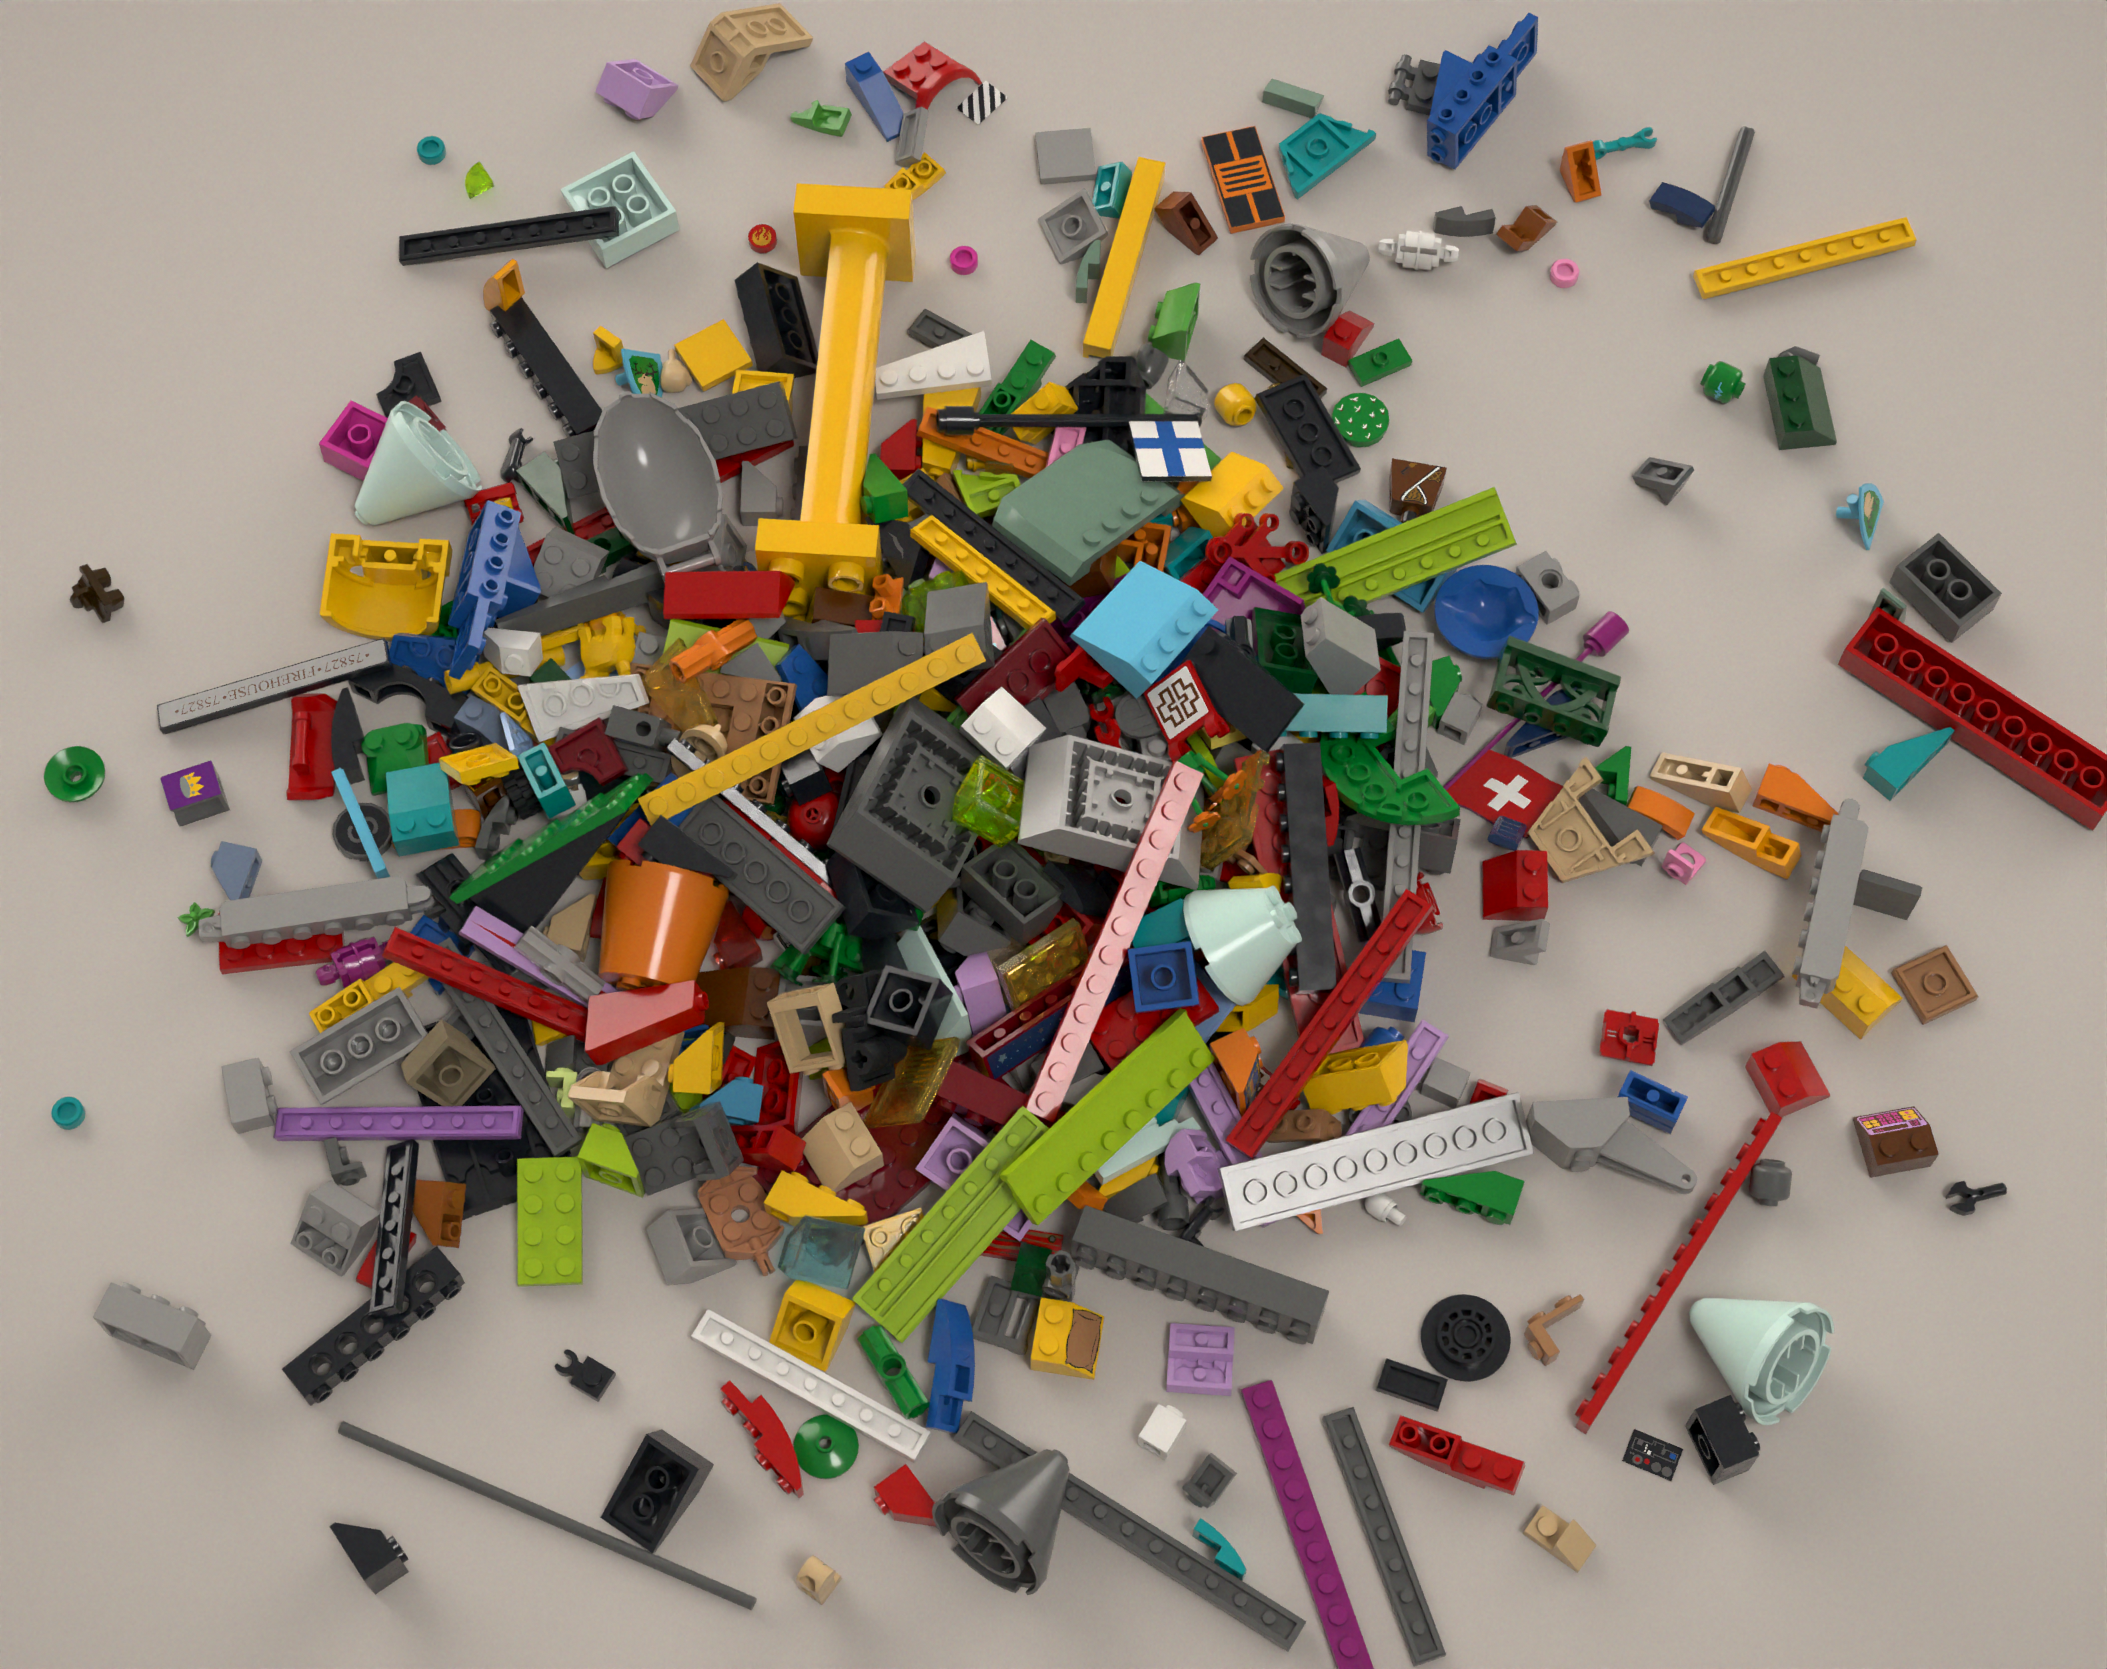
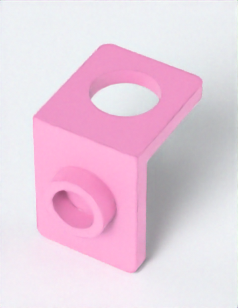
M1682 842L1675 851L1670 849L1667 852L1661 868L1667 871L1673 878L1687 885L1703 866L1706 858ZM1687 854L1691 856L1694 860V865L1681 855Z

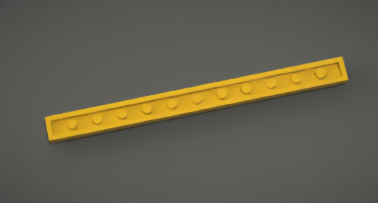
M970 633L638 798V801L652 827L660 815L668 819L985 662L986 659L973 633Z

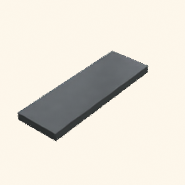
M717 795L698 803L678 826L679 829L738 874L735 879L713 876L804 955L810 951L846 908Z

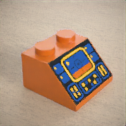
M1241 1028L1210 1043V1048L1215 1058L1213 1064L1240 1115L1243 1116L1256 1097L1261 1083L1260 1068L1263 1067V1063L1259 1056L1262 1051L1258 1041L1254 1036L1249 1038L1245 1029Z

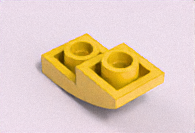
M924 152L920 162L912 164L907 170L902 167L883 187L910 189L911 201H913L938 182L946 172L943 167Z

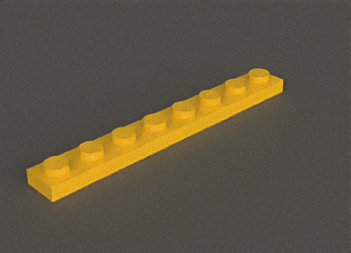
M1907 217L1698 269L1694 271L1693 278L1702 299H1707L1915 246L1917 239Z

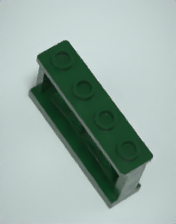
M1509 636L1498 657V665L1486 706L1499 713L1521 719L1529 724L1540 726L1557 734L1581 741L1584 744L1599 747L1609 730V723L1617 689L1620 686L1621 676ZM1508 666L1516 669V675H1506ZM1550 681L1560 684L1565 694L1572 701L1559 705H1550L1535 686L1544 685ZM1510 682L1520 684L1514 686L1512 690L1504 688V685ZM1594 698L1603 700L1602 708L1592 702ZM1587 709L1595 714L1597 722L1590 719L1591 715Z

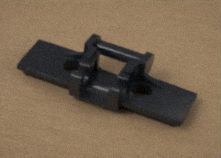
M451 853L419 872L417 877L426 887L428 886L431 889L433 896L446 910L439 917V928L444 933H447L451 928L460 939L458 950L466 957L470 954L469 950L475 943L459 935V932L475 906L482 910L484 909L470 898L459 904H456L449 898L452 891L457 889L471 875L457 857ZM476 945L496 970L510 976L519 971V969Z

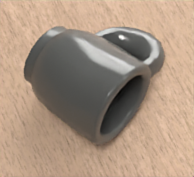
M1149 343L1141 345L1135 359L1146 389H1151L1160 380L1169 362L1166 354L1153 348Z

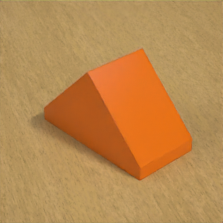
M1590 140L1564 147L1560 173L1573 201L1576 203L1601 196L1593 141Z

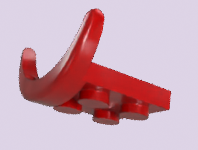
M925 41L883 71L889 83L916 99L915 109L923 107L928 110L939 91L954 80L971 78L977 85L982 84L980 78L973 70L950 58Z

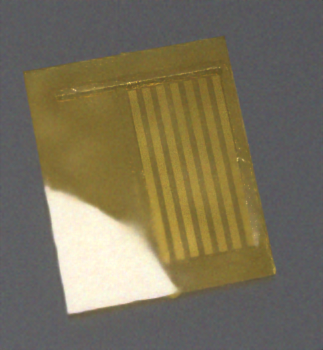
M958 1037L936 1039L931 1050L911 1045L907 1047L905 1058L900 1062L894 1063L896 1078L882 1083L863 1120L867 1129L920 1123L926 1116L959 1049L961 1040Z

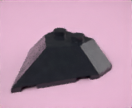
M1106 356L1097 362L1098 365L1089 372L1082 373L1065 386L1078 407L1074 414H1145L1146 387L1133 356ZM1086 427L1082 444L1110 440L1136 459L1129 427Z

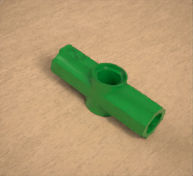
M882 1325L872 1326L863 1331V1334L857 1338L858 1343L879 1375L882 1385L889 1391L906 1420L914 1419L923 1414L930 1403L909 1371L905 1359L898 1353ZM890 1369H901L900 1373L895 1376L886 1375Z

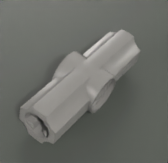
M533 926L527 929L514 947V949L540 968L539 971L546 979L556 985L565 986L587 1004H589V996L598 995L606 983L580 963V958L575 952L564 945L555 944Z

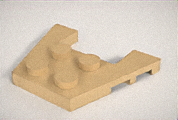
M1587 757L1581 760L1578 764V769L1569 781L1567 780L1564 783L1563 789L1554 801L1549 803L1528 831V834L1539 850L1547 851V861L1563 883L1655 854L1638 829L1613 847L1610 846L1579 802L1581 796L1604 781Z

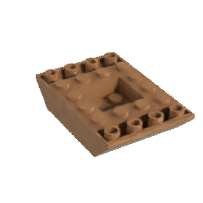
M631 663L630 672L631 674L640 675L649 699V703L631 710L662 718L672 725L671 729L682 731L683 733L687 729L695 728L698 725L706 724L714 727L720 724V732L727 741L726 754L790 723L797 688L796 684L703 672L684 684L675 679L670 667ZM782 762L739 783L744 789L742 795L750 802L756 799L762 805H773ZM672 767L671 772H672L676 777L680 778V777L675 773V771H674V769H673V767ZM621 775L624 778H630L629 776ZM651 782L646 790L654 791L659 784ZM716 794L722 801L725 800L719 794Z

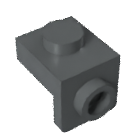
M1210 1453L1192 1478L1183 1485L1182 1489L1188 1493L1186 1497L1194 1505L1200 1508L1203 1506L1209 1508L1218 1501L1237 1473L1214 1454Z

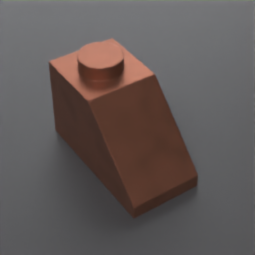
M1173 191L1154 208L1167 231L1196 255H1200L1218 239L1192 192Z

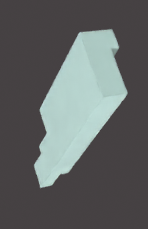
M1153 1117L1094 1174L1103 1185L1166 1151L1170 1140L1180 1130L1193 1129L1201 1131V1127L1193 1117L1181 1123L1173 1119L1159 1127L1157 1120Z

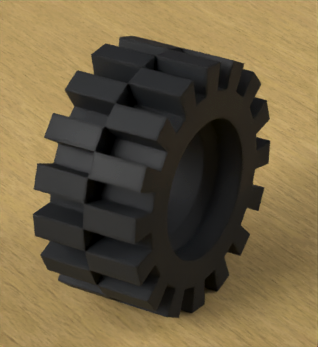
M519 761V769L511 770L509 775L500 778L522 820H525L544 809Z

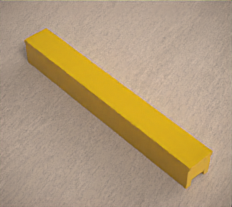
M1138 157L1084 337L1083 357L1089 358V355L1101 358L1113 356L1155 214L1154 208L1157 206L1164 183L1166 162Z

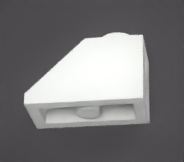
M487 628L483 632V637L487 638L484 656L502 674L531 676L543 660L540 633Z

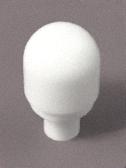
M1385 1193L1366 1197L1365 1209L1379 1221L1386 1223L1391 1220L1398 1226L1405 1222L1407 1216L1397 1210L1398 1204Z

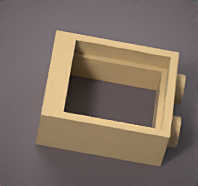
M834 983L783 992L767 1002L790 1073L803 1071L804 1075H810L822 1070L823 1067H828L829 1070H837L847 1065L845 1049L842 1045V1029L846 1028V1022L833 1023L832 1014L843 1011ZM811 1006L818 1007L832 1051L810 1054L796 1009Z

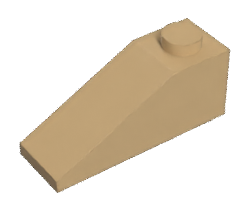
M1663 752L1650 774L1651 780L1710 807L1715 808L1716 806L1736 813L1741 812L1752 790L1742 768Z

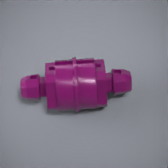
M372 936L355 943L350 942L349 945L330 953L333 964H326L315 972L320 985L336 983L335 980L340 979L343 988H346L358 979L368 980L387 967L385 963L387 959L382 957V954L389 940L382 942V945H378L375 937Z

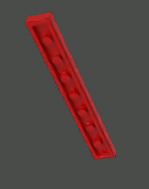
M397 927L394 928L382 957L565 1035H575L577 1040L585 1043L587 1008Z

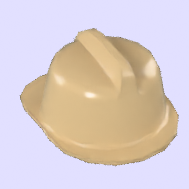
M703 724L687 729L679 739V742L685 739L696 748L697 751L694 755L702 762L706 758L712 762L724 756L727 751V741L720 732V724L714 727ZM673 755L671 756L672 767L679 777L692 772Z

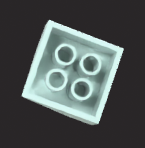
M634 151L560 189L572 212L616 206L619 210V236L588 240L605 268L679 231L676 210Z

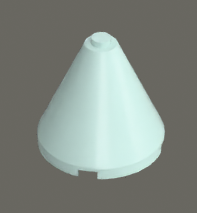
M401 401L391 410L355 502V515L365 525L370 523L375 526L470 499L482 489L481 485L476 488V484L481 478L461 447L444 429L439 432L428 423L431 417L409 402Z
M1703 1298L1696 1301L1689 1312L1690 1323L1735 1398L1742 1406L1745 1414L1762 1425H1772L1780 1422V1418L1776 1417L1777 1414L1784 1409L1793 1413L1803 1403L1818 1382L1832 1349L1825 1344L1827 1332L1834 1333L1833 1319L1826 1310L1814 1303Z

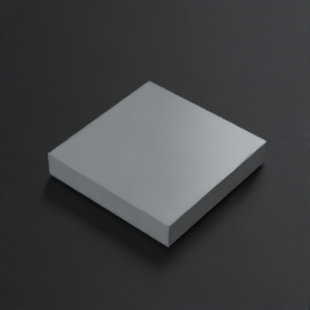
M1091 128L1035 132L1041 184L1096 180Z

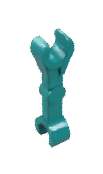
M1646 127L1631 137H1620L1618 140L1605 143L1602 140L1593 141L1595 158L1598 160L1609 152L1624 151L1631 147L1650 149L1656 145L1657 138H1645L1653 133L1651 127Z

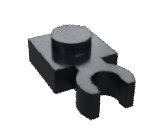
M566 1349L564 1354L568 1359L572 1360V1363L569 1367H562L556 1363L554 1366L556 1371L564 1377L574 1376L570 1382L571 1386L599 1402L615 1378L616 1373L589 1356L581 1363L573 1351Z

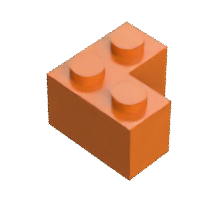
M1148 522L1117 545V555L1123 562L1134 563L1135 566L1139 561H1142L1165 573L1164 564L1169 544L1171 543L1172 526Z

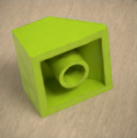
M592 1123L577 1156L584 1176L643 1198L645 1190L638 1169L620 1130L611 1124L603 1123L600 1126Z

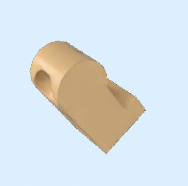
M812 1555L800 1569L796 1582L801 1591L820 1605H823L842 1578L835 1570Z

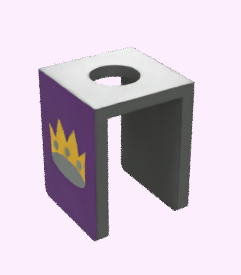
M211 760L160 778L171 812H174L179 826L230 810L220 777Z

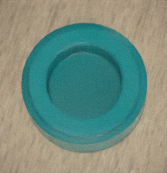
M427 136L421 139L417 145L419 159L425 164H438L446 156L444 142L436 136Z
M74 1097L59 1099L53 1105L51 1111L54 1122L65 1130L75 1129L80 1126L86 1114L84 1106Z

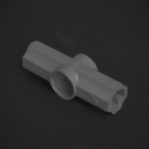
M1059 1250L1057 1253L1049 1255L1047 1259L1046 1278L1042 1290L1049 1295L1050 1299L1072 1302L1074 1298L1075 1280L1080 1268L1072 1260L1071 1253Z

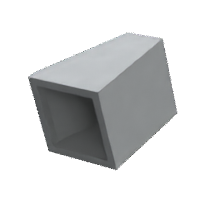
M1321 597L1303 611L1301 622L1305 655L1329 694L1353 695L1381 671L1375 629Z

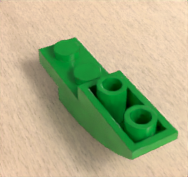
M1030 339L1002 384L998 383L979 411V414L1013 413L1039 390L1042 385L1041 379L1056 358L1055 353ZM1010 427L983 428L1004 435Z

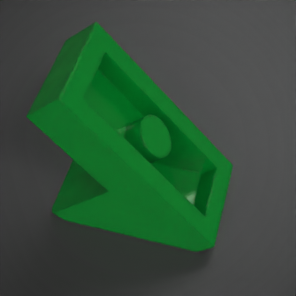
M1630 746L1623 747L1595 767L1604 780L1600 784H1608L1607 796L1625 806L1628 800Z

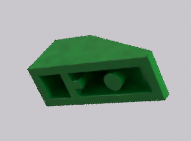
M875 453L869 454L863 484L864 496L860 500L864 514H867L875 524L908 517L907 489Z

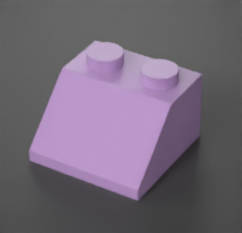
M630 59L607 62L595 92L603 96V100L607 104L615 107L619 106L626 111L625 114L630 118L641 120V118L653 117L677 91L679 85L640 61Z
M987 952L969 955L955 972L958 985L953 987L968 1013L973 1036L1006 1016L1007 1013L999 980Z

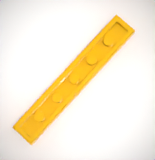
M930 515L910 529V537L970 585L987 582L989 600L1026 630L1032 627L1041 617L1045 618L1049 623L1056 620L1055 611L933 515Z

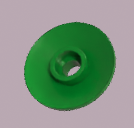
M72 746L57 752L49 760L44 771V781L49 792L55 798L65 802H79L90 798L100 789L105 779L103 760L95 751L83 746ZM82 776L80 780L73 782L74 777Z
M825 1414L809 1419L800 1427L795 1436L794 1450L799 1466L807 1474L819 1479H832L841 1476L852 1467L858 1455L859 1443L853 1428ZM829 1439L832 1444L829 1448L823 1449L819 1446L821 1440Z

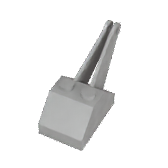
M1628 1097L1532 1102L1526 1119L1531 1143L1562 1169L1571 1168L1573 1172H1583L1589 1170L1590 1167H1594L1598 1162L1664 1186L1680 1194H1689L1697 1183V1176L1693 1170L1627 1121L1630 1116ZM1682 1179L1687 1180L1688 1183H1684Z

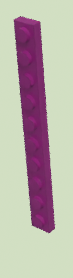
M1270 1380L1241 1389L1248 1415L1337 1669H1374L1273 1381Z

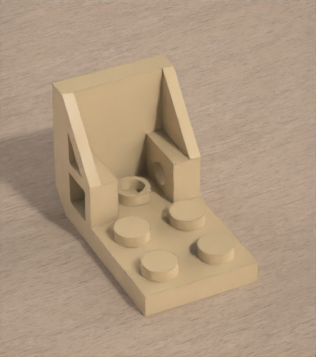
M780 3L721 12L710 21L690 66L723 101L732 100L763 71L771 53L810 47L813 37Z
M678 1033L615 1059L611 1072L596 1071L571 1085L568 1098L595 1121L653 1126L660 1120L670 1086L668 1081L669 1066L674 1064V1060L678 1057L685 1033Z

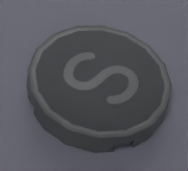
M358 803L380 854L383 855L392 844L389 814L382 807L373 803ZM346 808L338 815L333 824L332 835L337 849L346 858L368 862L370 860Z

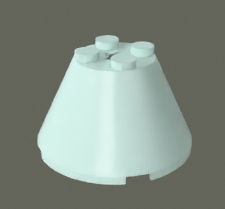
M1273 885L1268 888L1195 890L1186 895L1184 899V918L1195 950L1201 947L1209 962V965L1204 967L1223 994L1237 1005L1244 1006L1251 1003L1294 946L1302 941L1301 934L1293 921L1297 919V913L1290 902L1284 903L1278 890Z

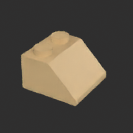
M851 1102L824 1116L802 1138V1140L807 1142L803 1151L805 1158L820 1183L835 1193L884 1166L881 1150Z

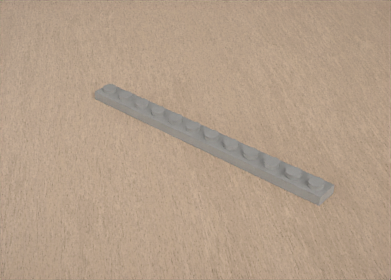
M1404 631L1394 758V771L1400 779L1425 770L1434 633ZM1390 823L1383 920L1406 889L1416 894L1421 825ZM1413 937L1384 976L1382 982L1410 984Z

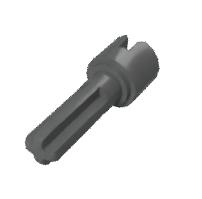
M1164 1151L1158 1155L1160 1179L1170 1204L1157 1210L1158 1226L1162 1225V1228L1168 1231L1181 1230L1190 1223L1188 1199L1181 1194L1179 1176L1167 1175L1164 1164Z

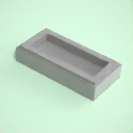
M920 107L903 114L896 165L906 167L921 161L929 110Z

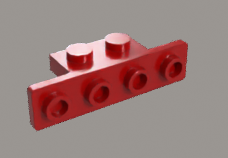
M1080 645L1076 647L1075 651L1067 659L1059 662L1054 673L1056 677V690L1063 692L1078 677L1102 689L1115 679Z

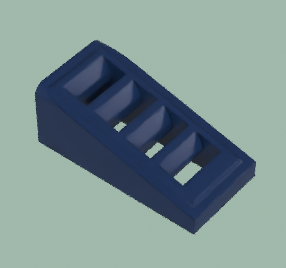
M1499 816L1487 840L1493 844L1515 851L1521 845L1527 826L1508 817Z

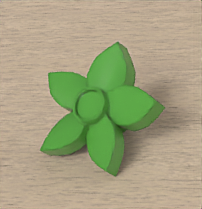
M194 902L190 906V914H183L177 918L182 923L187 924L185 930L186 936L189 937L197 930V927L199 929V920L212 917L215 911L209 908L201 909Z

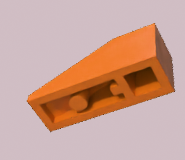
M1768 764L1752 805L1753 807L1822 832L1824 824L1830 825L1833 814L1838 815L1835 809L1797 773L1791 772L1789 768L1782 765Z

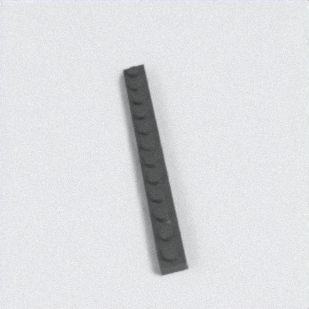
M972 1411L954 1437L956 1443L997 1469L1038 1453ZM1069 1473L1062 1510L1289 1652L1305 1626V1620Z

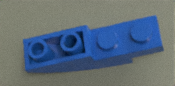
M938 1299L928 1356V1363L935 1364L936 1366L926 1428L957 1434L963 1401L972 1402L975 1375L973 1332L966 1305Z

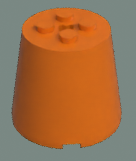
M627 859L611 861L608 864L598 976L621 991L696 981L730 893L729 889L725 885H718V888L713 886L714 879L667 864L642 861L641 866H630L631 861Z

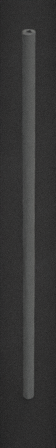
M343 1421L338 1429V1434L744 1608L752 1610L757 1598L347 1422Z

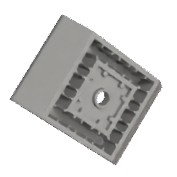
M1065 735L1031 745L1027 754L1017 844L1126 871L1173 762L1072 735ZM1199 785L1195 797L1204 812L1205 792ZM1115 797L1124 799L1126 804L1119 803ZM1190 805L1159 877V881L1197 890L1202 830L1197 833L1189 832L1188 827L1194 823L1193 819L1197 816L1192 805Z

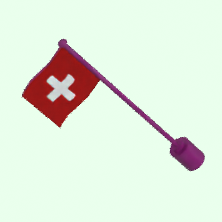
M1608 611L1583 635V645L1586 650L1575 660L1582 662L1589 654L1604 657L1629 633V627L1618 614ZM1551 682L1540 693L1542 697H1546L1558 684ZM1514 718L1443 787L1458 806L1472 811L1493 825L1499 816H1505L1526 824L1527 829L1523 838L1527 839L1530 836L1528 831L1549 803L1554 801L1564 786L1549 780L1518 760L1490 750L1521 721V719Z

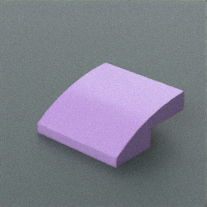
M1170 1323L1166 1392L1231 1396L1235 1327Z

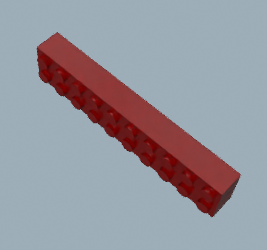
M1876 607L1844 649L1838 663L1839 666L1937 730L1951 727L1954 730L1951 739L2092 831L2106 814L2107 754L1884 610Z

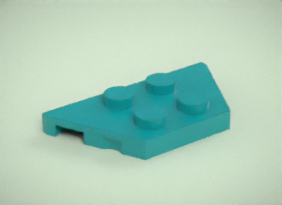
M1319 113L1279 143L1278 151L1294 197L1298 200L1376 140V133L1368 129L1367 133L1352 128V123L1343 120L1337 121L1330 116Z

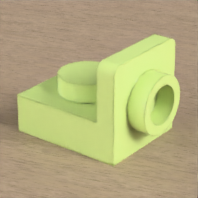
M557 1068L555 1071H546V1080L549 1086L558 1088L557 1102L568 1118H574L576 1104L568 1098L571 1085L576 1083L578 1073L569 1068Z

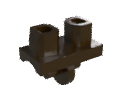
M88 564L80 566L79 570L82 576L78 583L72 587L74 593L69 599L71 605L78 609L84 607L86 611L93 609L102 623L110 621L111 612L124 606L123 594L119 589L105 592L104 588L111 586V577L106 568L91 570Z

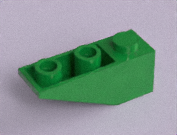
M1497 1171L1426 1179L1423 1181L1420 1194L1424 1195L1432 1203L1443 1204L1444 1202L1456 1206V1210L1468 1215L1476 1213L1485 1216L1486 1220L1493 1224L1503 1225L1505 1223L1510 1225L1525 1181Z

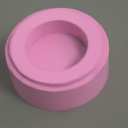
M1559 259L1553 263L1550 279L1554 285L1560 288H1569L1577 282L1579 268L1574 261Z

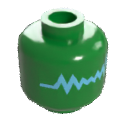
M1718 361L1715 365L1710 364L1700 385L1704 386L1703 391L1706 396L1727 404L1733 397L1739 399L1746 383L1741 381L1743 377L1742 370L1723 361Z

